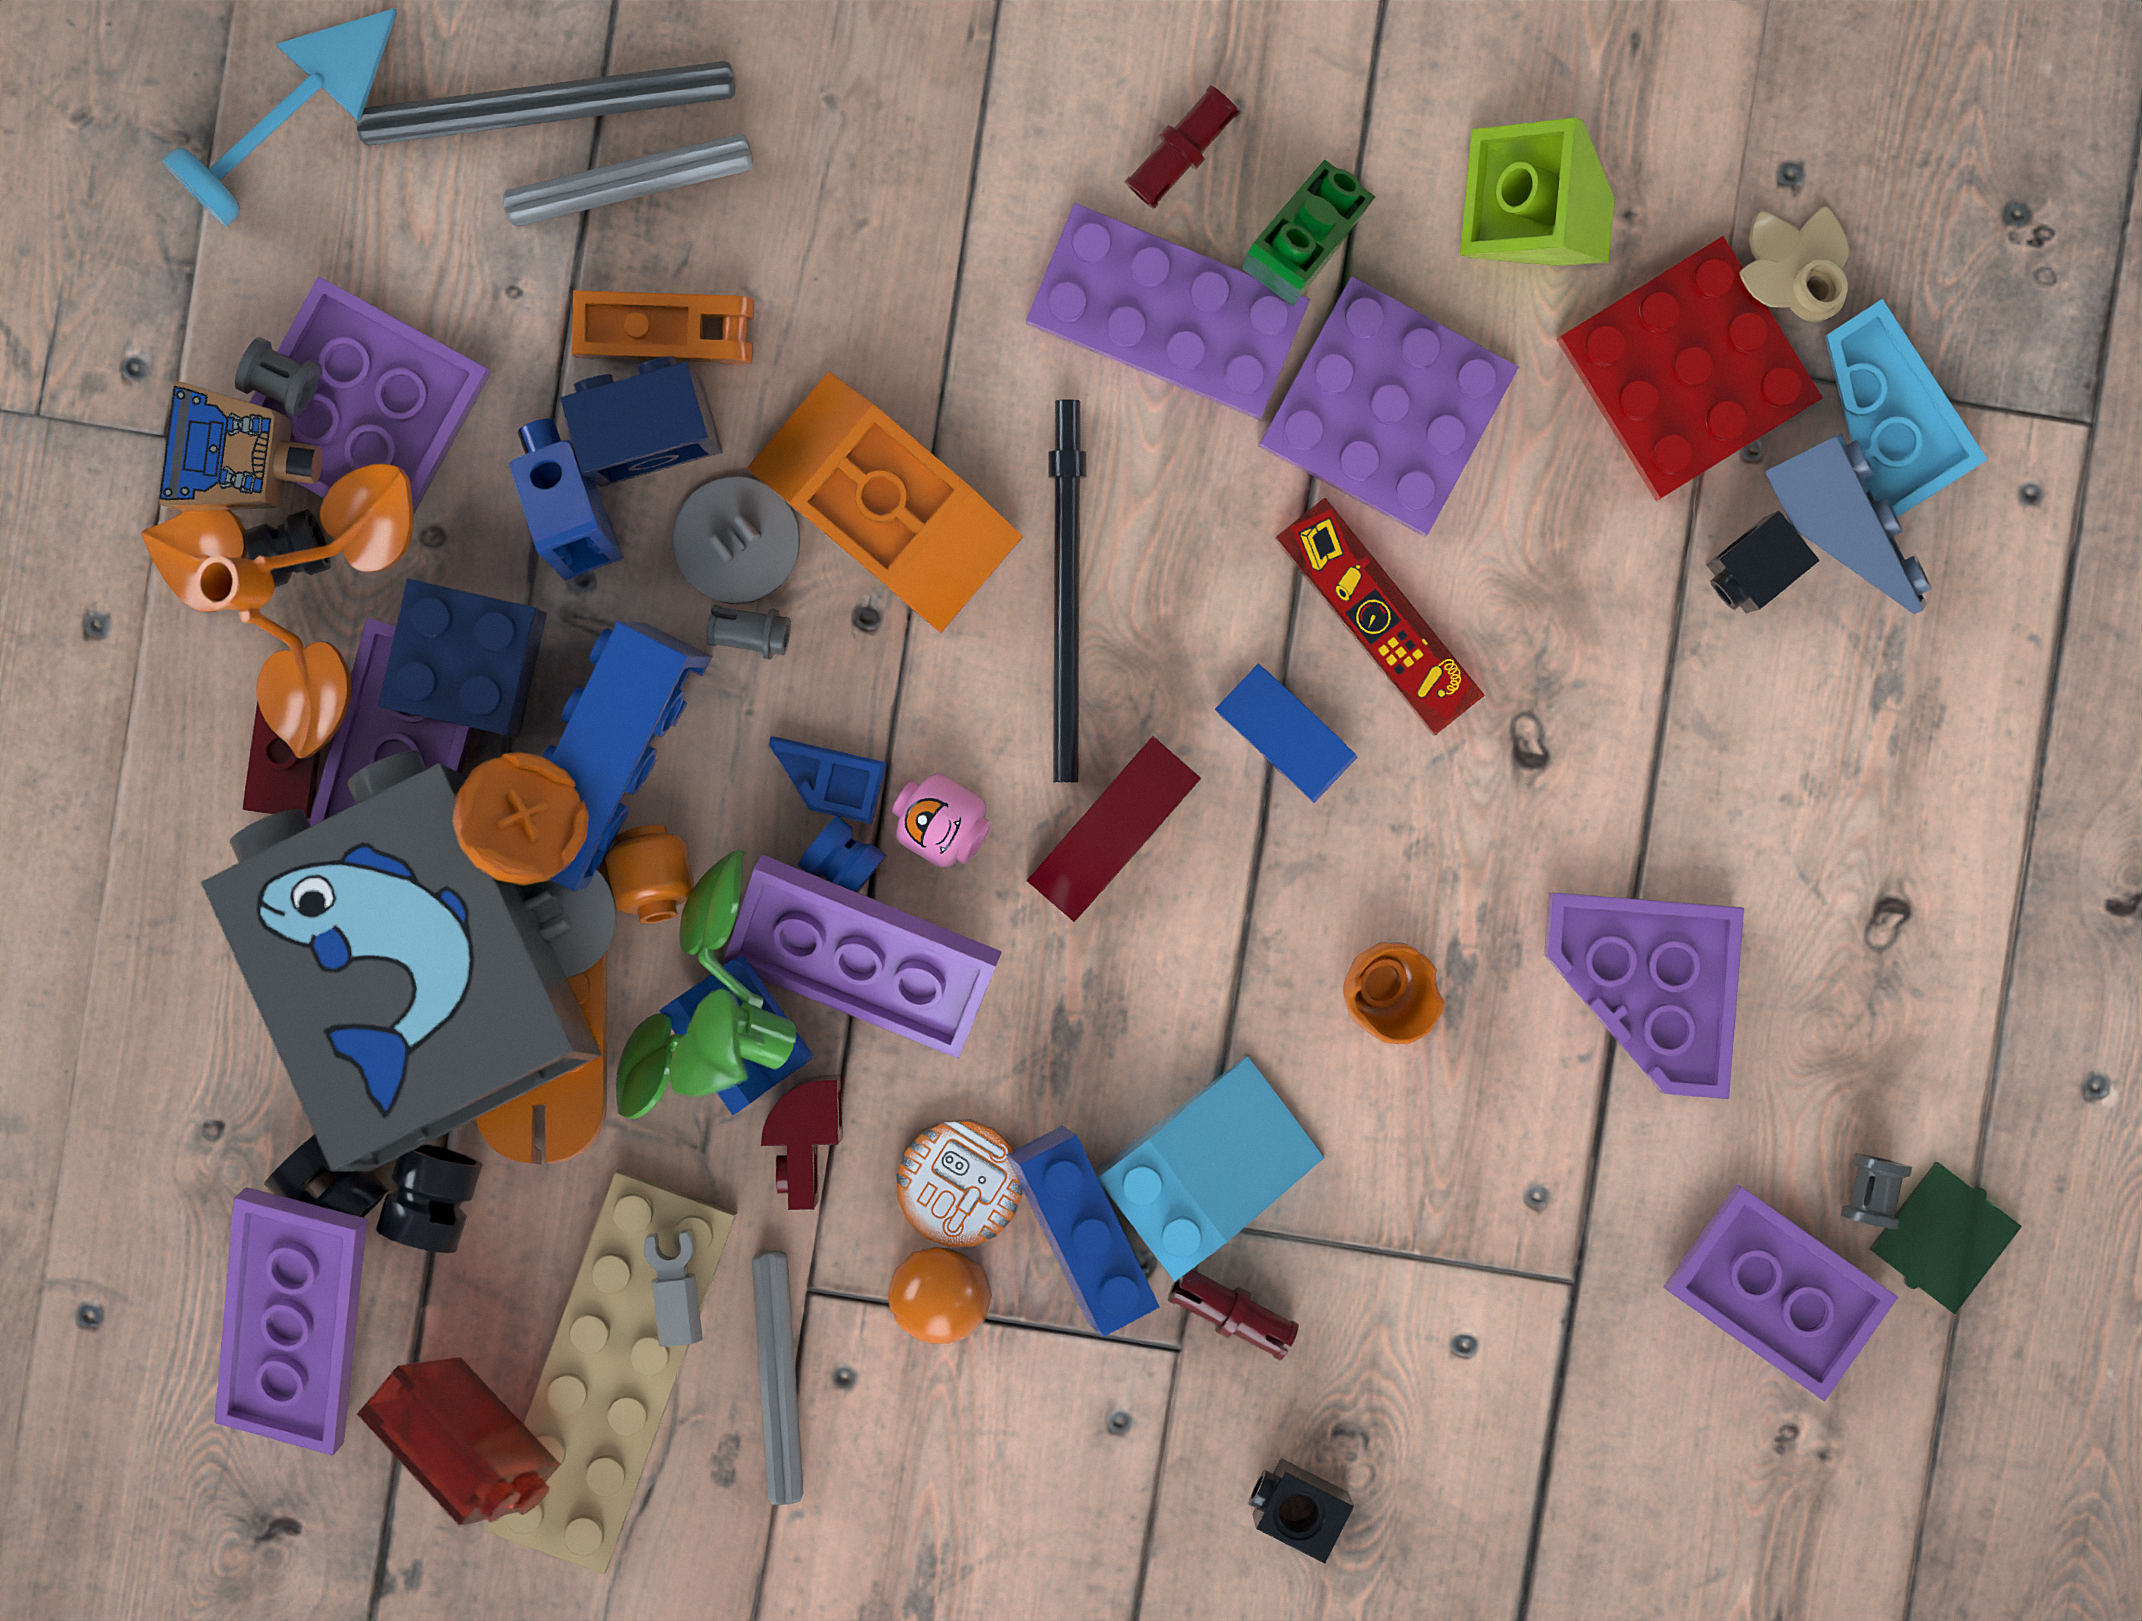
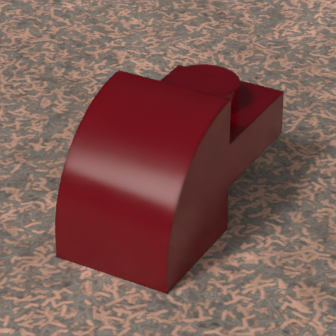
M821 1075L798 1083L774 1105L765 1121L761 1146H787V1155H777L776 1190L777 1194L788 1193V1210H814L819 1202L818 1145H838L843 1138L842 1075Z

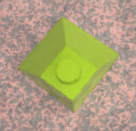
M1573 117L1471 130L1460 248L1461 256L1551 266L1609 262L1615 198L1584 120Z

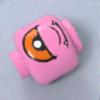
M940 773L931 775L921 785L910 781L901 791L892 809V813L900 817L896 837L900 844L941 868H948L957 861L966 865L982 845L991 827V821L985 818L986 803L984 799Z

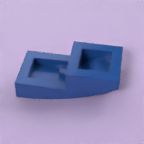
M1259 663L1215 708V711L1223 720L1256 748L1276 770L1313 803L1358 758L1335 733Z

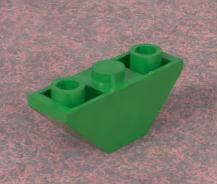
M1324 159L1253 242L1247 251L1242 269L1294 306L1370 206L1375 196L1364 189L1351 173L1334 167Z

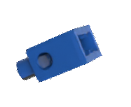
M552 419L536 420L521 427L518 430V436L525 455L513 459L509 463V467L537 552L564 581L624 559L596 483L581 474L573 443L570 440L561 441L555 421Z

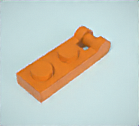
M573 290L571 354L575 358L653 360L673 356L676 361L716 362L729 365L752 364L753 343L747 342V320L754 319V299L736 295ZM704 318L722 319L721 340L703 339Z

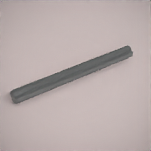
M720 61L367 107L363 110L360 122L356 120L360 140L364 144L371 146L731 99L735 96V78L730 63Z

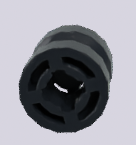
M309 509L287 516L285 523L279 525L278 529L265 523L245 530L244 535L248 555L252 560H255L258 556L273 557L327 545L322 530ZM329 557L272 569L270 573L274 579V588L287 584L292 576V572H304L308 575H313L331 568V560Z

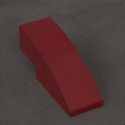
M1152 736L1026 881L1075 922L1200 781L1201 777Z

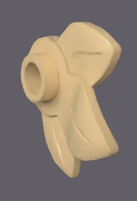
M1826 206L1822 207L1809 218L1801 230L1765 211L1757 213L1754 216L1749 236L1751 251L1756 261L1745 266L1739 273L1747 290L1761 303L1769 307H1790L1798 317L1809 322L1826 321L1836 315L1843 307L1848 291L1847 278L1842 269L1849 257L1850 250L1843 228L1833 212ZM1807 284L1812 285L1817 290L1818 300L1812 296Z

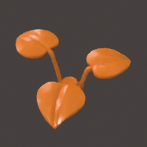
M389 464L368 465L346 474L329 489L319 511L322 527L335 539L326 546L273 557L258 556L255 560L245 559L248 553L244 537L245 529L239 518L231 510L184 511L166 522L149 527L141 532L156 568L173 592L186 605L200 612L239 611L240 619L243 623H253L287 644L290 651H277L263 664L257 678L256 693L265 721L291 747L297 758L311 757L322 749L336 734L349 707L352 690L351 677L344 657L333 644L318 641L303 648L302 641L297 635L260 614L259 609L271 599L274 593V579L270 571L276 568L333 557L342 550L347 562L358 571H384L397 563L411 542L414 525L410 480L405 474L404 469Z

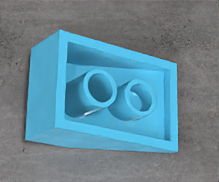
M1247 1055L1096 1169V1174L1101 1185L1175 1282L1231 1240L1323 1160L1324 1156Z

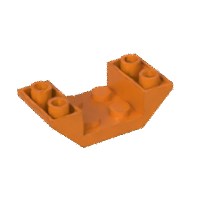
M830 371L747 467L752 474L880 580L893 594L940 634H942L1023 538L971 486L872 402Z

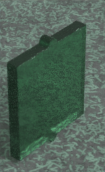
M1935 1162L1895 1214L1900 1219L1898 1230L1884 1228L1869 1250L1905 1277L1904 1284L1911 1289L1919 1287L1951 1313L1956 1314L2022 1226L1986 1199V1190L1980 1187L1971 1188L1943 1165Z

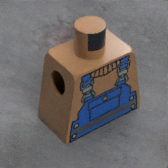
M174 381L158 504L186 512L278 508L282 502L285 480L317 484L322 469V449L318 445L290 442L291 418L277 411L185 382Z

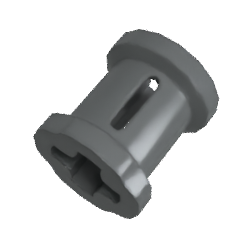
M258 337L248 346L239 363L235 376V389L246 394L251 393L253 390L285 404V411L298 417L308 408L317 391L322 372L321 365L311 360L302 364L272 350L271 342Z
M1855 1153L1853 1164L1858 1167L1850 1205L1842 1207L1841 1216L1874 1226L1898 1230L1900 1219L1895 1216L1903 1178L1910 1177L1912 1167L1883 1158Z

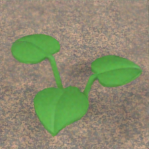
M738 849L726 855L699 879L684 905L679 930L682 951L690 955L698 953L699 962L732 992L719 989L708 994L698 1005L692 1022L687 1026L688 1033L685 1035L674 1034L670 1036L671 1018L661 1013L651 1015L637 1026L627 1040L617 1069L616 1101L618 1114L623 1117L638 1119L648 1113L662 1097L669 1079L674 1092L687 1097L703 1096L723 1090L747 1079L741 1057L771 1069H777L786 1062L792 1052L796 1040V1026L794 1022L763 1010L764 998L751 993L722 967L714 957V950L722 947L727 941L736 919L744 851ZM733 993L743 1001L739 1007Z

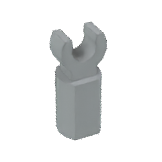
M690 1229L682 1230L679 1233L681 1251L679 1255L674 1257L666 1256L660 1251L657 1233H650L644 1243L645 1258L649 1265L657 1270L658 1278L651 1281L659 1346L662 1347L693 1344L703 1339L695 1274L688 1273L687 1263L693 1257L696 1248L695 1237Z

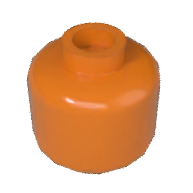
M663 825L640 826L617 835V844L610 848L605 856L608 881L617 909L623 913L639 915L640 923L643 924L659 923L676 917L678 915L676 906L683 904L687 900L695 885L684 840L675 834L667 833L666 827Z

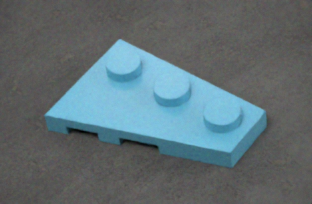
M1883 299L1824 336L1851 442L1858 440L1874 471V475L1865 480L1876 502L1887 498L1896 516L1899 517L1988 460Z

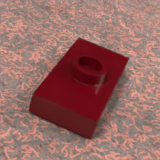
M258 700L242 810L276 814L292 809H302L307 819H310L320 750L311 757L297 758L291 747L265 721Z

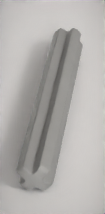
M736 134L509 189L503 193V205L509 222L514 226H522L749 171L753 167V159L746 137L742 134Z
M764 1251L755 1254L753 1257L752 1271L768 1500L771 1504L789 1505L800 1502L804 1492L788 1257L782 1251Z

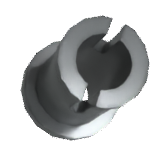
M719 605L712 607L711 614L713 616L709 615L707 625L708 645L762 652L764 659L770 660L774 654L785 655L790 639L791 620L789 617L780 616L779 610L770 609L768 614L722 608Z

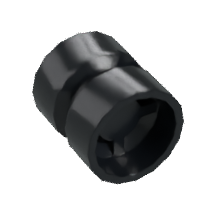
M315 1134L295 1150L264 1183L274 1195L362 1218L389 1192L371 1171H331ZM328 1170L337 1180L317 1197L309 1186Z
M424 1144L398 1157L391 1177L399 1186L398 1191L386 1195L376 1231L392 1241L413 1248L438 1253H455L467 1219V1215L460 1209V1205L473 1198L483 1164L468 1155L431 1144Z

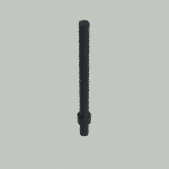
M1071 399L1055 400V450L1048 452V477L1055 479L1053 782L1078 783L1080 479L1086 478L1087 452L1080 451V400Z

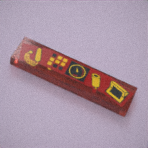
M1323 498L1274 538L1433 736L1437 735L1485 696L1326 498Z

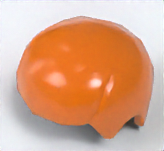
M1379 942L1354 958L1344 980L1343 995L1350 1017L1370 1035L1387 1044H1411L1426 1036L1434 1028L1445 1007V1000L1441 997L1437 988L1436 967L1425 955L1420 954L1417 949L1406 943Z
M933 1247L912 1252L894 1270L887 1294L890 1311L894 1314V1321L917 1340L930 1344H950L970 1337L986 1320L992 1298L985 1270L982 1266L960 1252L943 1247Z

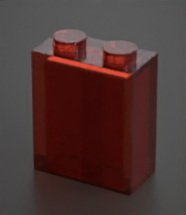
M461 1357L398 1365L357 1413L363 1422L458 1526L484 1520L494 1522L504 1515L516 1512L520 1515L528 1513L547 1495L550 1487L546 1484V1481L561 1465Z

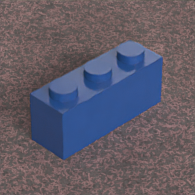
M1060 1126L1006 1154L1087 1323L1102 1337H1105L1160 1308L1078 1136L1064 1126Z

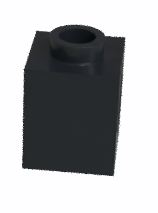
M1777 511L1762 518L1706 565L1715 575L1710 580V583L1723 602L1733 610L1740 606L1745 613H1750L1762 609L1820 560L1783 514Z
M1280 1458L1273 1473L1267 1470L1261 1473L1248 1503L1255 1508L1252 1515L1257 1530L1324 1564L1354 1508L1349 1492ZM1303 1494L1314 1501L1311 1513L1306 1518L1297 1521L1283 1517L1280 1514L1282 1503L1292 1495Z

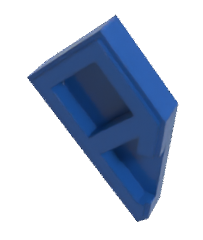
M770 737V748L779 759L809 810L873 824L887 762L779 737Z

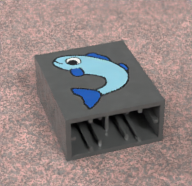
M406 751L386 757L354 774L347 781V786L356 805L312 827L302 809H292L270 815L243 828L230 839V845L239 863L201 881L331 1171H372L603 1056L550 942L544 940L539 932L543 927L537 919L535 910H529L525 904V900L529 899L523 885L500 881L477 868L459 846L452 822L455 797L468 777L440 763L427 769L419 751Z

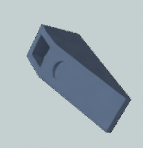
M1840 433L1765 471L1792 527L1797 532L1913 614L1924 610L1927 603L1922 594L1932 590L1931 585L1915 555L1904 559L1894 539V536L1903 532L1901 524L1887 498L1876 502L1865 480L1874 475V471L1858 440L1847 444L1843 434Z

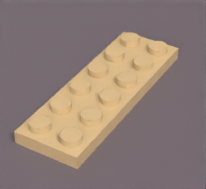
M620 1169L615 1172L484 1532L594 1572L605 1574L689 1344L669 1347L659 1346L651 1281L658 1278L657 1270L649 1265L645 1258L644 1243L646 1237L650 1233H657L660 1251L666 1256L674 1257L679 1255L681 1251L679 1233L685 1229L691 1230L695 1237L696 1248L693 1257L687 1263L688 1273L695 1274L699 1311L701 1314L737 1212Z

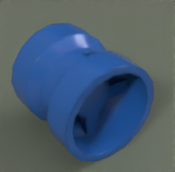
M835 816L810 845L797 865L814 876L823 875L827 878V881L858 893L887 855L872 843L862 844L860 841H855L852 838V827L839 816Z

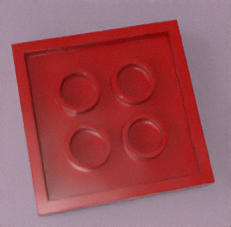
M1724 236L1713 241L1557 339L1560 347L1656 501L1823 399L1767 306L1755 299L1747 290L1739 274L1743 267Z

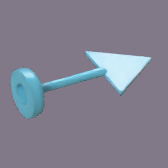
M393 8L276 44L309 77L209 169L196 156L184 148L173 149L162 159V162L191 195L222 225L227 227L239 215L240 206L231 192L222 184L221 180L320 88L325 90L349 114L360 122L397 11Z

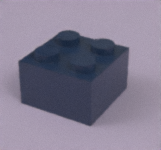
M673 356L653 359L637 366L639 375L615 382L611 374L589 377L574 384L576 393L560 397L581 474L600 487H604L723 453L703 381L687 361L676 364L675 357Z
M407 578L378 706L502 735L519 737L547 612L536 607Z

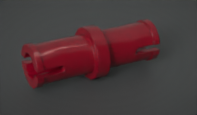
M1210 85L1206 89V93L1175 128L1168 125L1159 136L1163 141L1132 176L1124 181L1125 184L1144 203L1155 209L1158 206V202L1190 167L1196 170L1203 163L1205 158L1202 153L1234 118H1237L1240 111L1222 92Z
M1194 1269L1183 1275L1181 1281H1175L1168 1295L1170 1303H1176L1215 1324V1331L1226 1338L1234 1334L1270 1353L1279 1361L1288 1353V1349L1283 1347L1284 1344L1291 1347L1297 1336L1298 1323L1289 1321L1251 1300V1293L1245 1289L1237 1287L1233 1291Z

